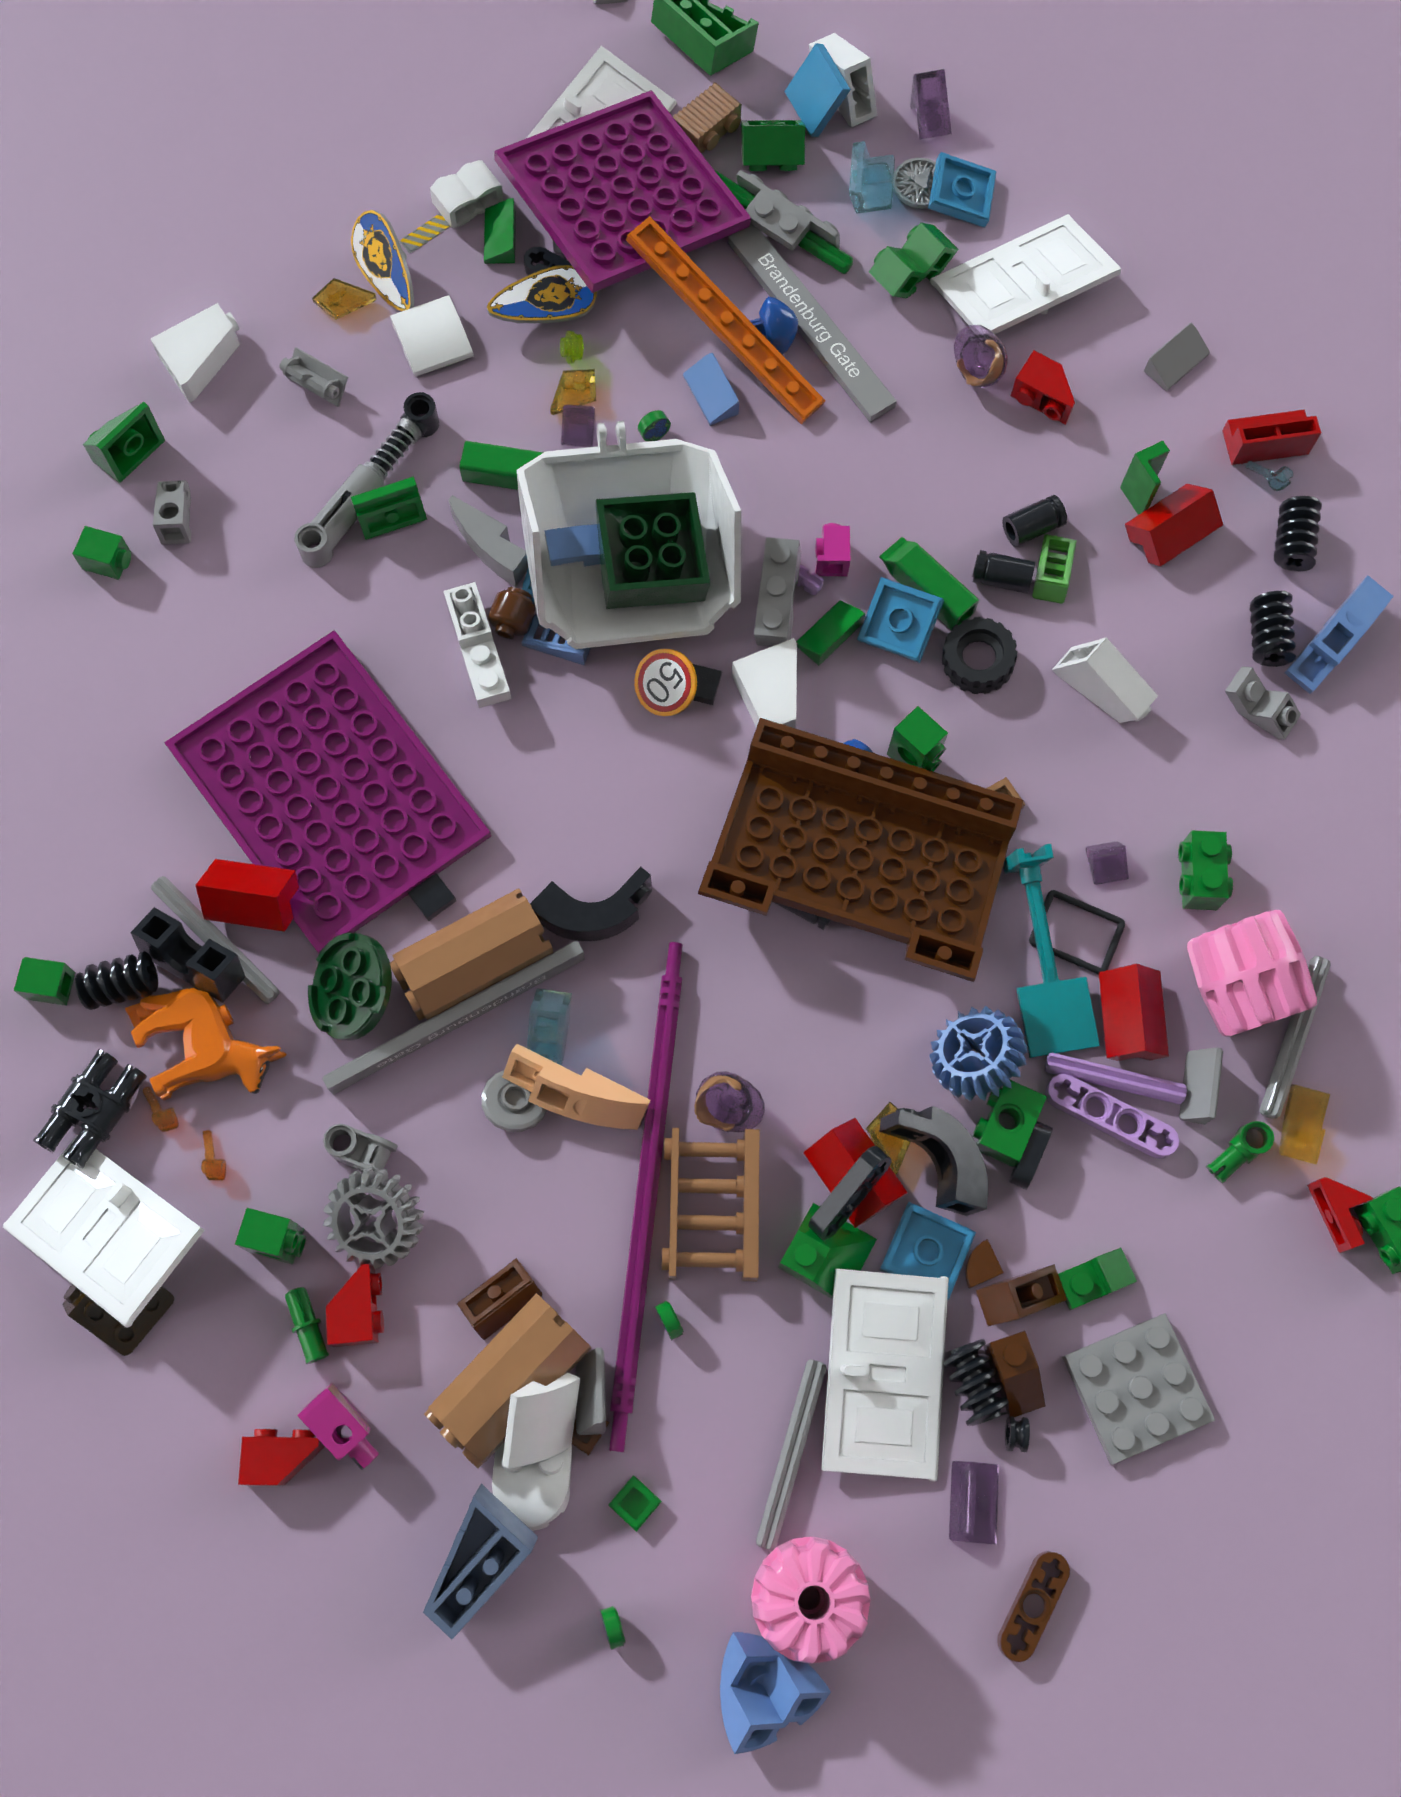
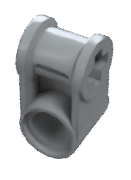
M345 1124L333 1125L326 1131L323 1138L325 1149L334 1159L350 1165L362 1173L367 1168H373L376 1175L381 1169H384L391 1152L396 1151L398 1145L374 1134H367ZM340 1135H349L351 1137V1144L348 1149L340 1152L333 1149L334 1140Z

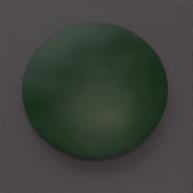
M344 933L329 941L317 956L316 961L319 963L315 971L313 985H308V1004L312 1019L321 1032H326L329 1036L336 1039L350 1041L367 1035L381 1020L391 994L392 972L388 956L377 940L363 934Z

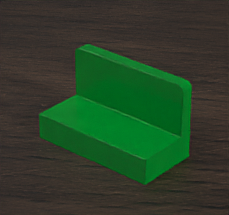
M1163 440L1134 454L1120 486L1138 515L1150 507L1161 484L1158 474L1170 451Z

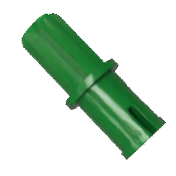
M298 1287L290 1290L285 1294V1299L295 1326L291 1330L292 1333H297L306 1364H311L328 1357L330 1354L327 1352L318 1325L321 1323V1319H316L306 1288Z

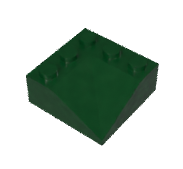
M695 492L596 499L601 576L606 609L701 602L706 600L711 582Z

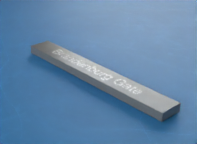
M750 224V227L728 236L730 247L768 295L785 303L794 311L798 319L799 334L868 421L872 422L895 408L896 399L763 233Z
M574 941L335 1069L322 1078L327 1089L333 1095L580 963L585 960L584 951L579 942Z

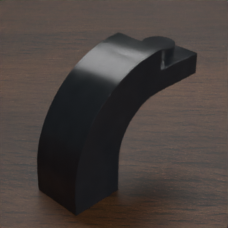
M640 866L614 895L599 902H583L574 899L551 881L530 905L541 925L558 936L575 941L607 939L622 933L639 920L638 908L634 904L641 905L652 892L650 888L652 886L651 874Z
M934 1106L920 1112L908 1108L896 1109V1112L881 1118L879 1132L917 1144L932 1159L938 1177L936 1207L965 1216L987 1209L988 1177L982 1154L971 1134L956 1118Z

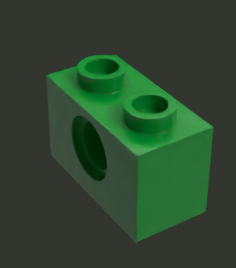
M917 706L894 728L887 755L891 759L934 772L942 762L939 758L946 750L944 744L948 732Z
M1010 1080L1011 1088L1004 1085L998 1088L999 1097L992 1092L990 1093L986 1105L992 1108L987 1119L982 1117L979 1119L972 1137L978 1139L976 1144L981 1153L1011 1167H1015L1021 1160L1047 1096ZM1005 1113L1012 1116L1015 1121V1128L1005 1129L1002 1127L998 1119L999 1114Z
M246 1208L235 1245L252 1254L294 1264L295 1257H300L305 1248L306 1235H303L305 1229L291 1219Z

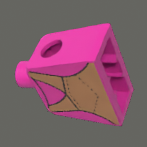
M333 1383L328 1385L297 1415L338 1461L348 1454L357 1466L363 1470L379 1455L365 1438L371 1430L370 1426ZM340 1425H346L352 1431V1436L341 1438L336 1428Z

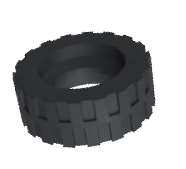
M974 617L971 620H963L961 624H956L952 628L951 633H948L946 636L942 654L944 672L946 676H949L950 681L954 685L959 686L963 691L967 690L972 692V694H988L993 690L997 691L1004 683L1008 682L1013 673L1017 658L1016 640H1013L1010 630L1004 628L1002 623L993 621V619ZM973 642H984L993 648L996 655L995 662L985 670L972 669L963 660L964 649Z

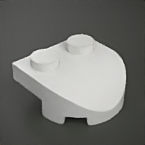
M503 1443L495 1451L492 1475L493 1495L532 1531L548 1527L549 1522L565 1511L569 1502L572 1446L564 1452L544 1461L521 1467L506 1468L502 1466L505 1445Z

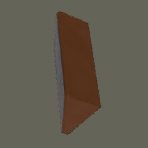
M516 1258L459 1301L457 1305L474 1330L485 1340L508 1323L536 1293L541 1297L542 1292Z

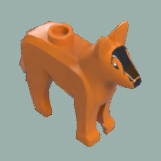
M196 988L148 996L141 999L140 1003L125 1008L135 1027L131 1031V1035L137 1048L144 1046L148 1038L157 1033L184 1030L185 1060L149 1078L154 1093L161 1097L163 1101L171 1098L174 1091L186 1085L218 1081L236 1074L241 1077L243 1085L250 1093L257 1094L260 1092L263 1079L269 1070L270 1062L284 1058L287 1055L285 1052L280 1051L281 1047L279 1046L262 1047L234 1040L228 1027L234 1024V1021L225 1004L219 1006L208 992Z

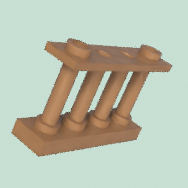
M672 1128V1138H665L664 1160H671L670 1240L669 1248H662V1270H669V1280H676V1267L735 1268V1272H742V1281L757 1282L759 1272L760 1129H745L744 1139H737V1143L679 1142V1128ZM679 1156L737 1158V1161H744L743 1176H737L736 1179L678 1178ZM678 1193L736 1194V1198H743V1212H736V1216L678 1215ZM677 1230L736 1231V1235H743V1249H736V1253L677 1252Z

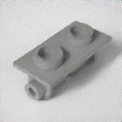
M297 347L294 349L292 358H284L281 361L279 368L283 371V375L335 406H340L349 377Z

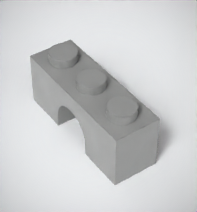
M766 537L754 630L757 645L774 646L791 639L794 618L795 584H798L802 554L799 540Z

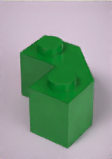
M920 222L919 225L912 228L908 233L907 241L902 248L887 246L876 255L874 265L869 270V273L893 297L908 298L916 292V284L925 278L930 281L931 278L941 274L959 249L935 225Z

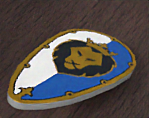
M376 210L363 212L356 219L351 236L352 253L357 266L367 281L388 304L400 311L413 308L414 294L406 262L407 255L402 250L390 221L384 214Z
M554 266L528 275L503 288L489 301L487 312L494 318L514 323H554L575 320L585 316L594 307L597 291L594 293L590 291L573 266Z

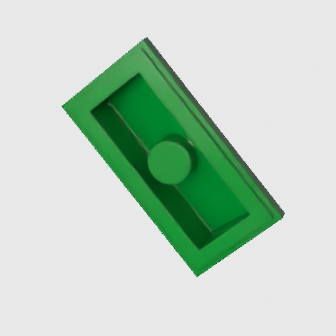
M510 198L485 209L484 264L515 263L516 209L514 198Z
M840 600L796 641L797 647L819 666L863 624L866 614L862 610Z

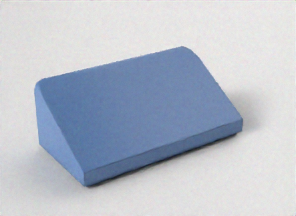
M713 353L707 354L683 373V377L710 426L739 414V400Z

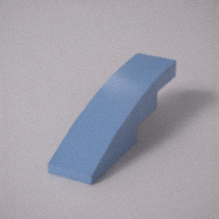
M597 524L544 530L551 566L583 561L584 567L600 564Z

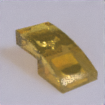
M1291 1084L1284 1115L1279 1155L1317 1165L1325 1134V1129H1322L1330 1094Z

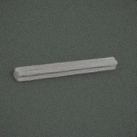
M159 877L151 885V890L204 943L211 939L238 955L246 976L243 982L264 1003H271L279 995V989L209 920H204L203 914L166 877Z
M1314 956L1308 964L1317 997V1005L1331 966L1328 959L1320 956ZM1317 1005L1312 1009L1292 1015L1260 1107V1113L1268 1118L1277 1119L1281 1116Z
M810 1359L806 1363L757 1535L756 1544L768 1550H774L778 1543L826 1372V1364L820 1361Z

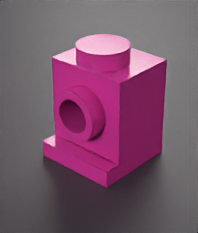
M828 523L822 527V538H816L815 557L817 558L815 574L818 576L848 577L851 562L850 526Z

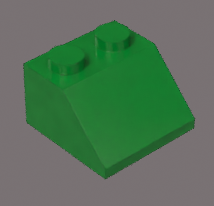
M741 120L742 163L744 166H749V171H767V165H779V170L795 171L797 170V165H805V124L801 120Z

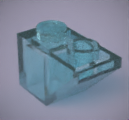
M537 988L529 1013L527 1049L562 1066L570 1024L572 993Z

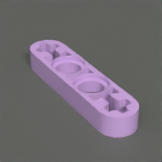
M1059 1074L1053 1077L1046 1086L1045 1096H1047V1101L1053 1107L1151 1157L1165 1158L1174 1153L1178 1148V1134L1170 1125L1071 1075ZM1064 1083L1068 1086L1067 1092L1077 1097L1080 1091H1082L1085 1095L1079 1101L1078 1107L1075 1108L1073 1104L1076 1102V1099L1070 1096H1066L1063 1100L1057 1097L1058 1091L1054 1086L1059 1087ZM1095 1098L1103 1103L1105 1109L1103 1116L1093 1117L1088 1114L1086 1102L1089 1099ZM1122 1115H1129L1137 1122L1135 1133L1127 1134L1120 1129L1118 1122ZM1147 1124L1150 1126V1129L1146 1133L1155 1137L1163 1133L1166 1135L1164 1141L1169 1146L1158 1149L1155 1139L1146 1136L1143 1138V1141H1140L1138 1138L1145 1131Z

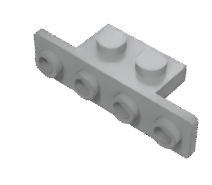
M742 170L736 175L737 184L755 195V198L745 209L751 217L750 224L791 251L797 247L809 230L835 247L840 248V234L832 223L828 221L822 222L813 216L812 212L805 206H797L789 201L787 196L780 190H772L764 185L758 176L754 174L749 175Z

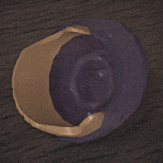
M969 325L957 334L954 342V355L957 367L966 383L982 388L997 384L1005 374L1008 364L1005 345L1001 343L991 330L982 325Z
M727 1071L715 1072L702 1080L696 1092L694 1111L697 1119H699V1122L712 1126L715 1129L726 1132H745V1129L755 1128L762 1121L765 1113V1103L760 1092L750 1082L735 1073Z

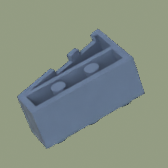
M482 1483L473 1496L423 1611L451 1640L532 1552L538 1536Z

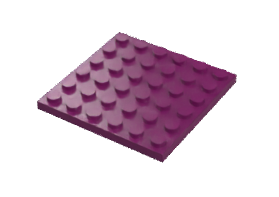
M652 90L495 150V162L592 293L652 268L626 241L627 235L649 216L685 253L750 227V215Z

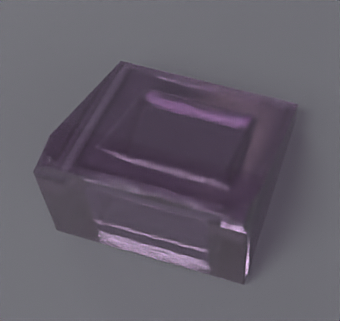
M580 405L563 406L561 445L593 447L596 424L594 407Z
M1115 841L1086 847V855L1095 885L1129 879L1125 845Z

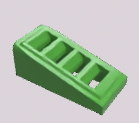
M1044 534L1032 593L1034 599L1060 604L1064 603L1069 588L1077 540ZM1048 549L1065 552L1067 555L1048 552Z

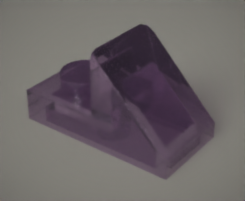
M945 69L913 75L910 108L916 109L920 140L952 134Z

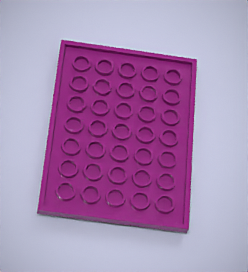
M335 630L164 742L252 864L296 870L299 889L290 900L293 920L318 954L333 938L344 933L356 932L409 895V891L433 874H439L491 837L489 829Z

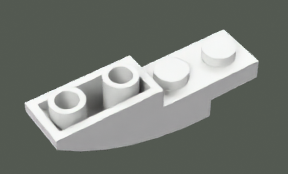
M473 582L444 590L448 609L479 708L512 699L476 583Z

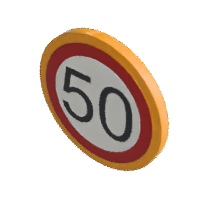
M654 650L647 654L637 667L634 678L635 692L640 703L649 712L658 716L679 714L691 704L696 694L697 676L691 661L677 650Z

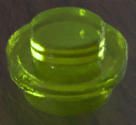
M567 331L565 337L560 339L561 356L566 357L568 364L575 363V360H582L584 351L582 335L575 334L574 331Z

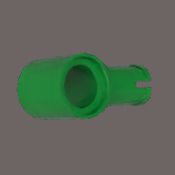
M1260 1121L1243 1125L1236 1132V1136L1228 1142L1229 1147L1212 1163L1208 1164L1206 1168L1213 1174L1222 1167L1223 1169L1215 1178L1222 1184L1225 1183L1226 1179L1245 1162L1250 1164L1259 1154L1270 1150L1274 1143L1272 1129ZM1249 1129H1256L1261 1133L1263 1143L1260 1148H1252L1247 1143L1246 1133Z

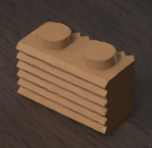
M714 82L707 90L705 89L703 93H700L699 97L696 96L695 100H692L690 104L688 103L686 107H683L677 114H674L673 118L700 153H703L706 149L708 151L714 149L719 139L727 132L733 133L736 131L741 123L742 104Z

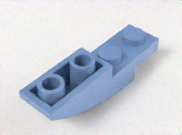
M1367 575L1284 673L1309 694L1314 692L1326 676L1344 659L1393 598V595Z

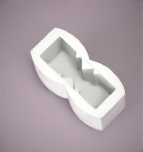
M482 160L463 165L456 174L440 177L430 187L432 203L451 228L466 224L477 214L485 213L486 208L503 201L502 185Z

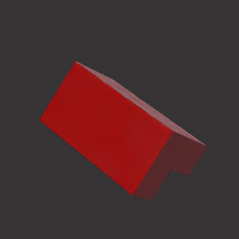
M1305 409L1227 420L1222 430L1231 465L1309 455L1322 433L1317 416L1307 417Z
M1188 483L1125 523L1130 542L1143 545L1148 563L1160 567L1223 526L1213 489Z
M215 859L196 883L195 887L204 920L285 932L294 918L290 900L299 889L296 870Z
M1137 963L1099 972L1107 1059L1123 1061L1141 1058L1151 1061L1169 1057L1161 972Z
M853 1118L831 1129L803 1153L831 1193L859 1157L867 1149L875 1145L858 1120ZM890 1166L848 1218L854 1228L864 1224L881 1210L892 1205L908 1193Z

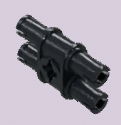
M98 1049L82 1074H77L71 1078V1085L58 1103L51 1106V1117L33 1141L42 1148L54 1153L56 1147L71 1126H80L82 1130L66 1153L63 1154V1157L83 1169L100 1142L110 1139V1132L124 1112H129L130 1104L128 1102L147 1076L136 1067L133 1069L132 1065L127 1064L112 1088L105 1091L99 1088L118 1061L107 1052L104 1054L103 1050Z

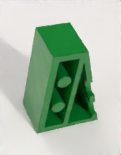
M654 0L651 23L710 76L754 51L759 22L752 18L747 22L733 15L734 9L727 5L722 9L710 3L709 0Z

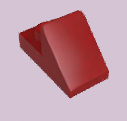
M1327 1177L1308 1184L1307 1186L1338 1252L1341 1253L1365 1244L1362 1238V1226L1358 1219L1351 1215L1349 1209L1370 1201L1373 1197Z

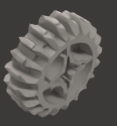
M367 1168L362 1174L359 1171H355L349 1175V1178H343L337 1183V1189L330 1192L328 1198L331 1202L325 1205L323 1210L330 1216L324 1220L323 1226L333 1229L328 1234L327 1240L337 1239L339 1245H337L335 1252L346 1250L348 1252L347 1262H352L357 1257L359 1258L360 1266L370 1262L374 1269L381 1268L384 1263L392 1266L398 1261V1258L404 1259L410 1253V1248H413L418 1243L419 1238L416 1235L423 1230L424 1225L417 1220L423 1217L424 1211L414 1208L420 1201V1197L413 1196L410 1198L408 1192L412 1189V1184L401 1187L399 1185L400 1175H395L388 1179L387 1169H381L376 1175L373 1168ZM365 1193L378 1195L385 1200H376L370 1194L366 1195ZM381 1210L382 1214L376 1218L377 1221H373L366 1226L365 1223L371 1219L370 1216L375 1215ZM393 1210L396 1214L398 1225L393 1220ZM350 1212H351V1214L353 1215L354 1220H355V1224H354V1225H353V1223H352V1221H351ZM365 1236L371 1237V1238H373L376 1242H372V1241H370V1240H367V1239L364 1238V1237H365Z

